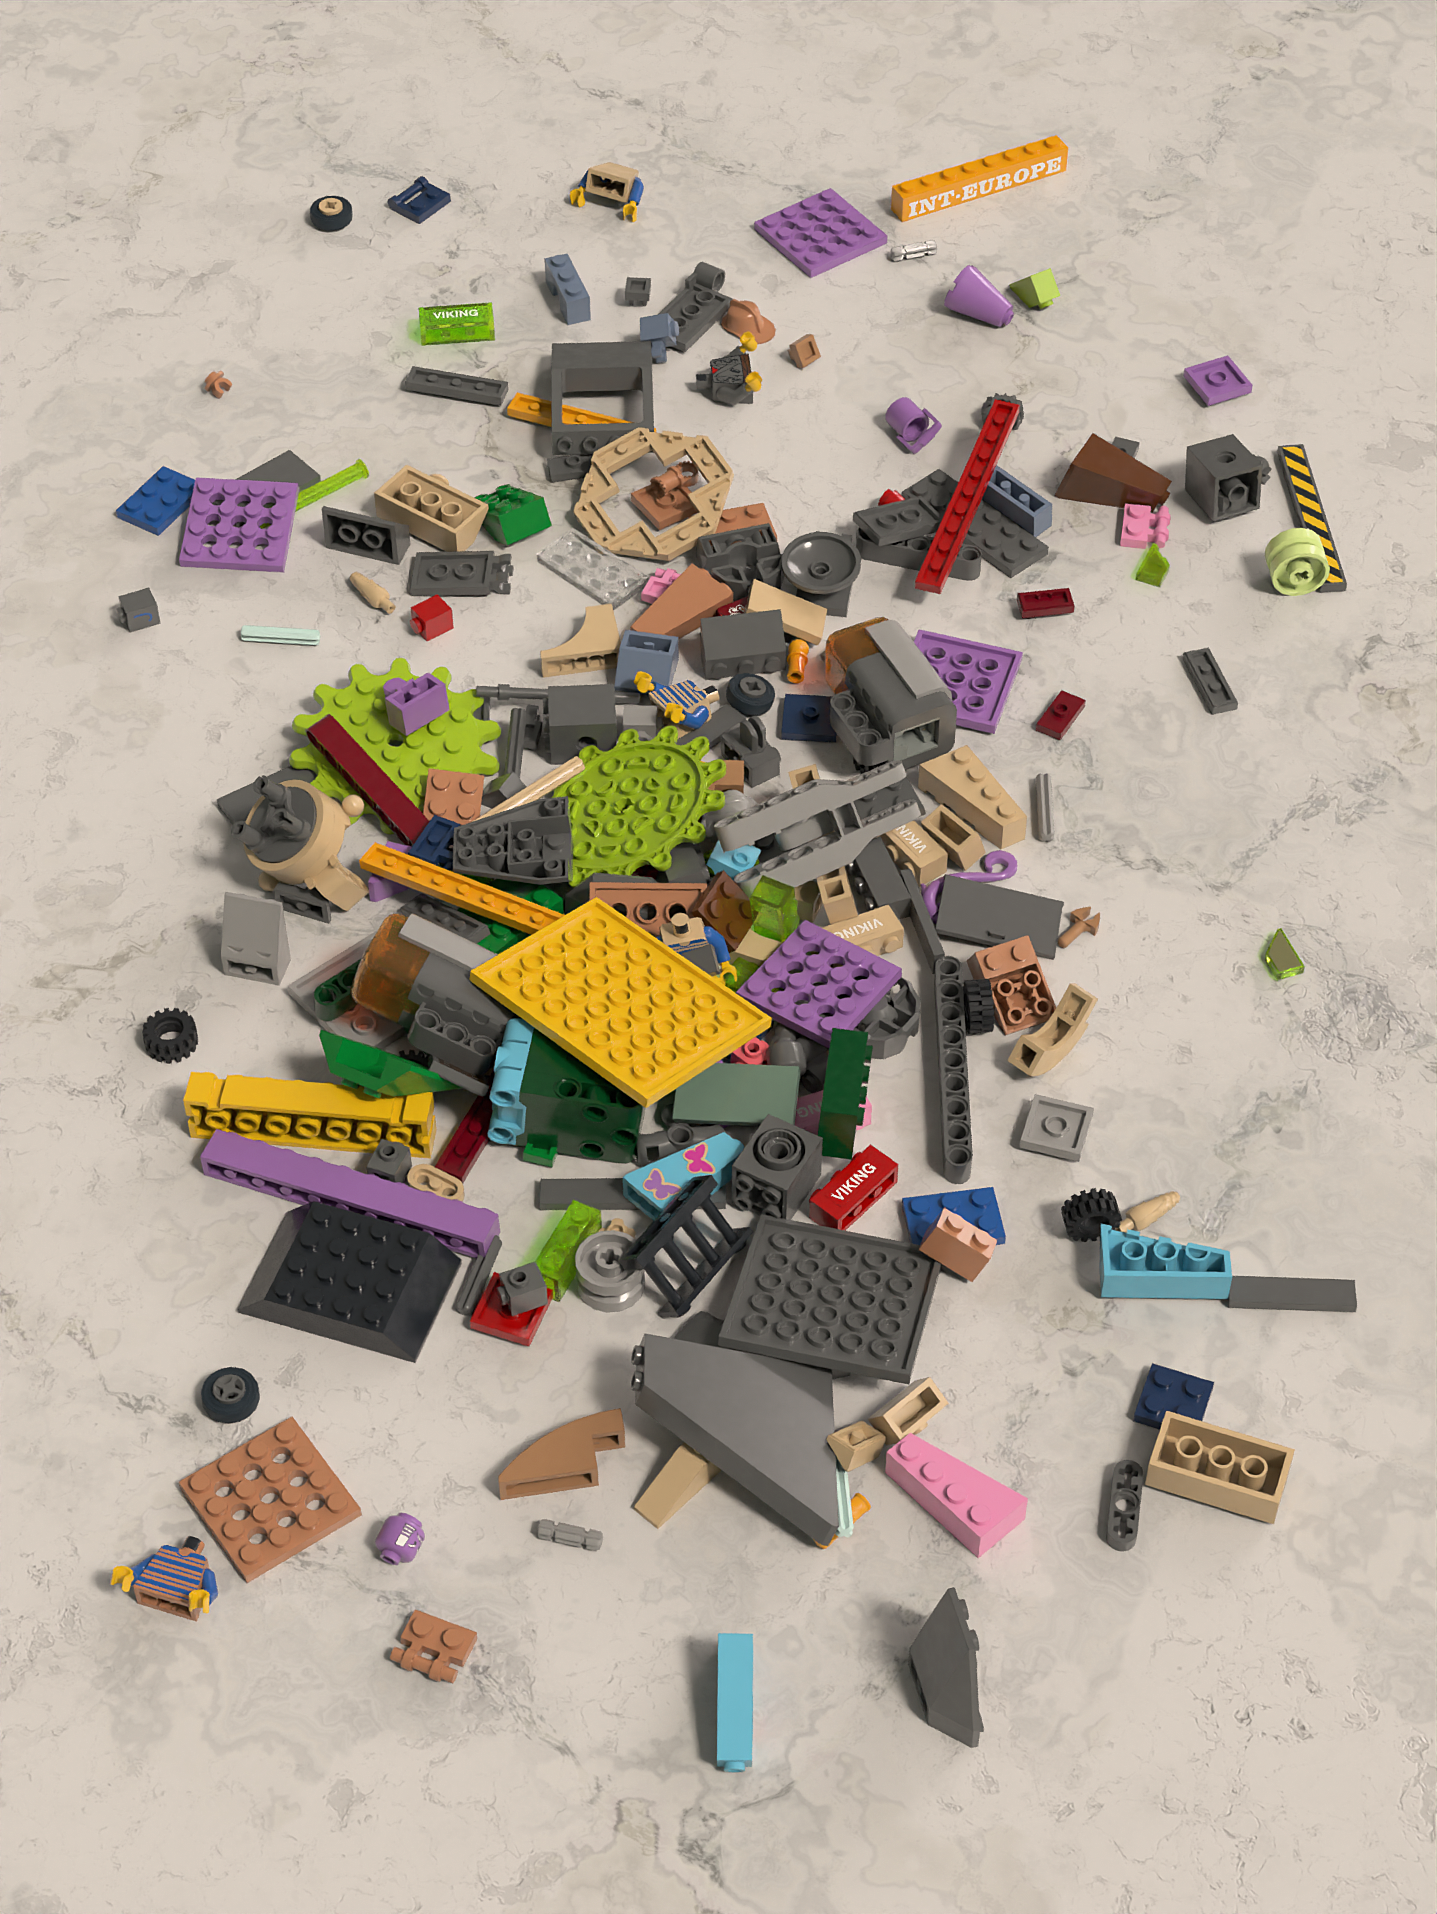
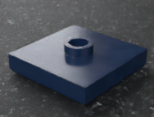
M785 694L781 739L836 743L837 733L830 724V700L833 696Z

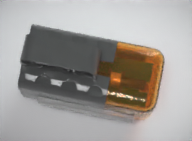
M876 617L835 631L829 635L825 650V679L827 685L835 694L830 700V724L859 764L872 766L881 762L886 764L900 760L904 769H908L944 755L953 748L957 708L952 702L951 691L897 621L889 620L885 617Z
M413 913L409 917L402 914H390L384 919L363 953L350 989V995L358 1005L409 1029L407 1037L413 1046L473 1075H483L492 1067L496 1059L498 1047L502 1045L507 1022L510 1019L518 1018V1015L469 980L471 970L498 954Z

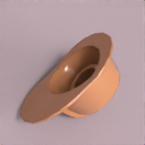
M732 299L727 314L722 318L721 322L723 329L739 338L743 333L751 332L757 344L766 343L775 336L776 329L774 324L760 314L757 305L752 301Z

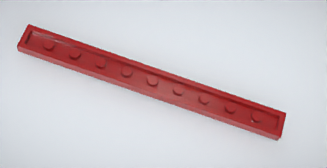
M994 400L915 580V589L941 594L1017 419L1020 408L1019 404Z

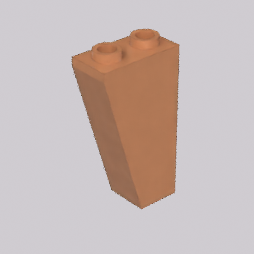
M692 563L632 624L630 630L675 636L680 639L699 628L701 618L717 617L716 610L719 607L733 602V592L727 584L719 583L711 577L707 570L698 568Z

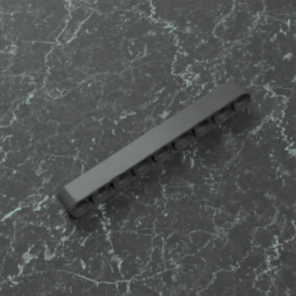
M943 956L936 962L934 978L943 1174L950 1183L963 1184L971 1176L973 1157L963 976L961 962L953 956Z

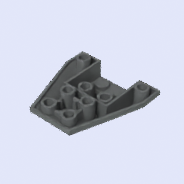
M568 796L539 799L455 827L453 872L539 885L573 881V838Z
M955 1587L948 1588L912 1643L909 1650L908 1666L928 1726L970 1748L978 1747L980 1732H984L983 1721L979 1712L976 1651H979V1641L976 1631L974 1629L969 1630L966 1621L969 1620L966 1602L964 1599L959 1600Z

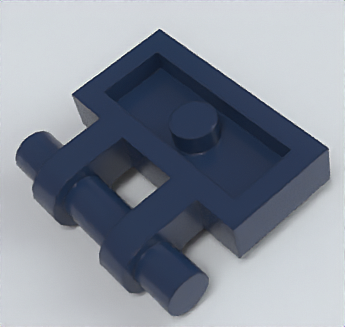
M434 815L409 850L408 855L436 866L439 862L445 864L444 869L453 872V852L448 851L451 845L454 846V828L460 826V824Z

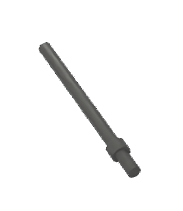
M498 684L497 687L476 686V697H494L500 701H509V698L543 700V698H548V689L510 687L509 684ZM615 692V703L639 704V693Z

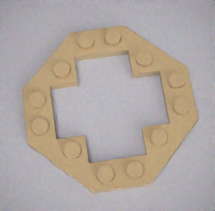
M638 427L593 453L589 473H586L581 487V496L579 502H576L573 512L599 552L670 561L695 547L698 537L715 534L734 474L708 436L697 435L696 438L683 436V433L671 431L655 433L649 432L647 428ZM650 451L655 453L664 467L687 455L708 483L688 494L689 501L698 514L657 537H654L643 520L619 532L599 504L620 492L618 485L610 474Z

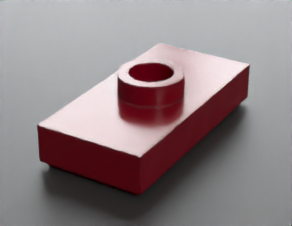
M1069 588L1017 593V603L1022 618L1074 613L1075 605Z
M1061 690L1037 722L1036 731L1061 740L1084 709L1086 700Z

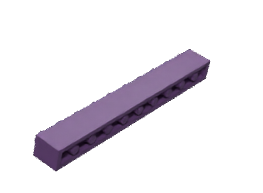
M216 1129L200 1156L203 1172L206 1176L297 1204L305 1205L315 1201L431 1233L451 1251L477 1258L478 1253L485 1257L494 1236H499L500 1234L499 1216L487 1208H477L457 1199L451 1200L437 1196L430 1191H421L408 1187L401 1182L394 1183L381 1179L374 1174H364L344 1165L331 1164L318 1157H308L298 1154L291 1149L271 1146L264 1141L248 1139L235 1132H225Z

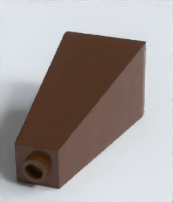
M1092 433L1070 464L1054 496L1059 499L1125 508V504L1151 506L1150 512L1153 513L1157 505L1163 506L1171 493L1167 489L1172 481Z

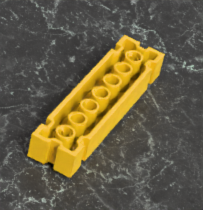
M191 1072L183 1100L186 1116H190L188 1120L191 1138L211 1139L216 1129L225 1132H235L242 1137L255 1141L261 1140L268 1145L371 1154L375 1152L381 1139L391 1142H400L410 1147L411 1157L431 1159L437 1131L436 1118L433 1115V1092L396 1097L382 1093L381 1097L377 1098L363 1093L364 1086L359 1085L358 1089H354L346 1085L330 1082L317 1083L242 1075H227L226 1079H218L211 1072Z

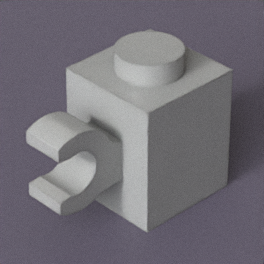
M624 705L623 732L628 729H635L641 741H649L657 736V733L663 728V718L657 717V706Z

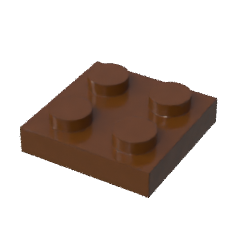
M723 870L715 874L692 909L691 914L695 918H701L705 926H710L724 937L728 951L731 953L737 950L761 910Z

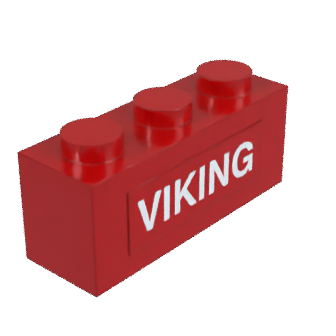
M870 1144L864 1151L857 1152L842 1171H836L829 1183L822 1189L819 1188L812 1193L809 1199V1218L819 1226L846 1231L898 1182L899 1164Z

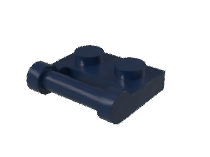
M420 176L414 181L413 185L398 196L394 195L389 198L387 203L394 212L421 224L450 203L451 197L450 193L430 184L425 177ZM418 192H422L421 194H419L417 197H415L414 199H412V200H411L410 202H408L407 204L404 203V202H406L407 200H409L411 197H413L415 194H417Z

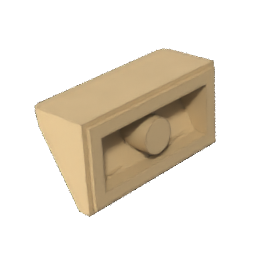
M859 1421L828 1435L826 1440L844 1470L849 1472L877 1459L887 1437L867 1423Z

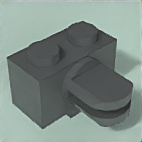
M750 717L748 721L740 722V727L721 735V755L726 760H744V780L751 788L780 775V753L766 741V727L759 717Z

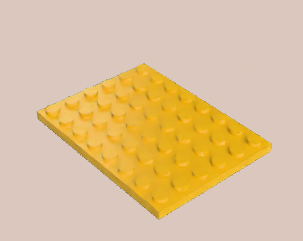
M597 897L471 970L469 980L645 1108L770 1028L772 1021L770 1016Z

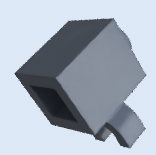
M668 313L641 317V341H651L652 358H656L657 363L667 362L665 347L677 345L676 336H679L677 321H674Z

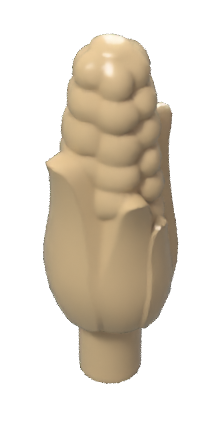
M354 572L350 575L352 584L371 606L383 608L389 614L395 610L396 606L389 600L390 595L385 588L376 584L372 579L369 580L361 573Z
M1171 1191L1130 1208L1126 1212V1219L1120 1222L1119 1228H1115L1116 1231L1127 1233V1229L1141 1231L1175 1207L1180 1201V1195L1178 1192Z

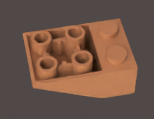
M1028 935L975 952L966 961L973 980H990L993 993L992 999L994 1001L993 1016L1005 1036L1047 1022L1056 1010V1005Z

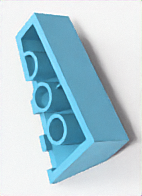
M1101 1224L1099 1274L1101 1297L1228 1299L1232 1281L1230 1251L1194 1243H1188L1185 1246L1173 1243L1171 1238L1159 1236V1240L1140 1236L1138 1231L1127 1229V1233L1112 1230L1110 1225Z

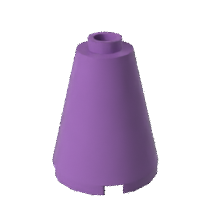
M967 265L954 280L956 285L953 291L949 289L944 306L950 310L998 327L1004 324L1008 325L1014 316L1012 311L1013 305L976 267Z

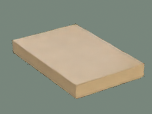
M754 579L750 586L745 613L781 609L784 632L819 645L823 636L827 609Z

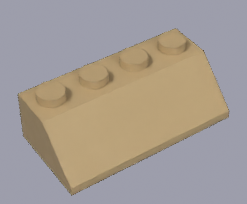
M405 465L374 492L377 517L409 525V533L447 552L465 551L474 543L489 509L488 504L409 465Z

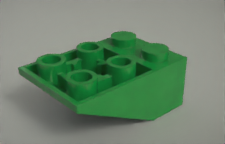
M505 484L495 489L496 492L489 495L481 494L474 497L488 504L489 509L482 526L497 542L510 545L552 526L544 497Z

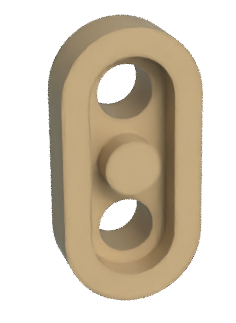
M428 1164L416 1165L408 1172V1187L421 1191H430L437 1196L451 1200L457 1199L463 1202L465 1197L464 1186L459 1179Z

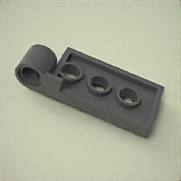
M703 261L698 263L694 272L685 280V289L659 313H668L678 323L679 336H676L677 345L672 347L686 352L728 311L730 301L733 298L718 292L725 281L724 270Z

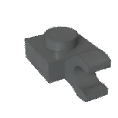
M527 705L526 707L527 716L523 748H537L543 730L542 722L539 721L540 715H537L539 706Z

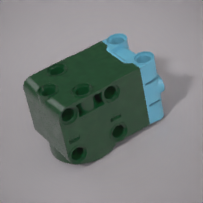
M521 1018L510 1019L506 1024L502 1045L498 1047L495 1059V1075L490 1092L493 1111L487 1133L488 1137L500 1144L526 1147V1144L529 1143L533 1144V1148L550 1150L551 1147H557V1152L561 1154L621 1164L632 1162L636 1158V1144L641 1134L646 1108Z

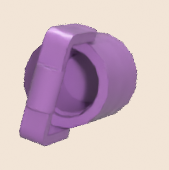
M907 397L894 401L885 415L886 422L898 433L896 437L913 454L918 453L925 447L942 427L941 423L926 408L921 410ZM930 418L934 422V424L929 429H927L929 426ZM918 439V441L913 446H910L906 442L915 441Z

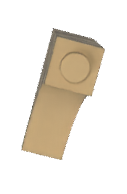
M612 604L585 607L586 617L584 624L572 639L555 648L540 651L543 678L617 668L621 641Z

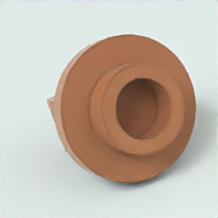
M213 371L205 379L206 386L204 389L207 392L212 390L213 395L220 399L224 393L220 387L229 391L232 383L228 379L223 378L224 373L222 371L218 373Z

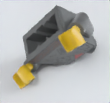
M751 332L743 333L740 337L742 345L737 346L727 356L712 359L710 361L709 374H696V389H711L714 402L732 405L737 403L753 404V392H758L761 389L762 378L758 372H751L749 354H746V351L752 352L757 348V342L754 340L755 337Z

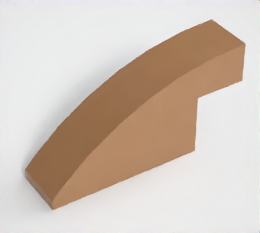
M621 1408L598 1412L574 1420L553 1430L530 1445L499 1475L500 1500L599 1486L595 1452L625 1448V1429Z

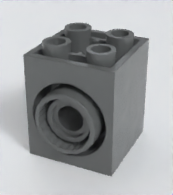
M1234 434L1187 446L1185 491L1213 522L1260 509L1262 464Z
M614 684L548 686V698H543V714H549V717L543 718L544 734H549L550 736L544 737L545 754L551 753V765L564 764L573 757H579V752L589 745L596 746L600 751H609L617 745Z
M768 1114L732 1165V1203L742 1210H749L760 1216L763 1214L773 1216L776 1219L784 1218L791 1220L821 1176L823 1138Z

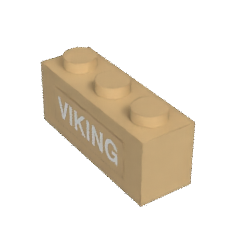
M914 820L875 837H881L892 861L901 870H912L919 887H921L922 883L927 884L947 872L948 853Z
M889 904L859 914L857 917L822 927L876 956L892 953L903 947L904 928ZM810 951L812 955L819 954L816 951ZM834 963L830 965L831 968L843 966L839 963Z

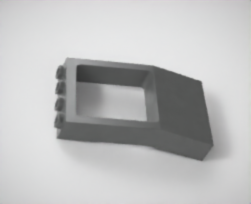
M651 341L552 343L551 413L553 455L593 454L598 449L638 427L647 428L649 432H654ZM640 390L643 393V421L640 423L563 424L562 395L564 392Z

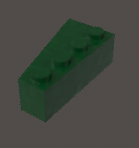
M832 1028L818 1136L823 1138L822 1156L852 1160L856 1125L863 1126L865 1108L859 1107V1104L865 1105L868 1087L862 1086V1083L868 1084L870 1066L864 1065V1063H871L873 1045H867L868 1032Z

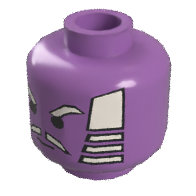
M402 1512L398 1513V1515L389 1516L375 1539L376 1547L382 1552L380 1557L392 1565H398L399 1562H411L425 1539L424 1531L421 1529L422 1523L415 1517Z

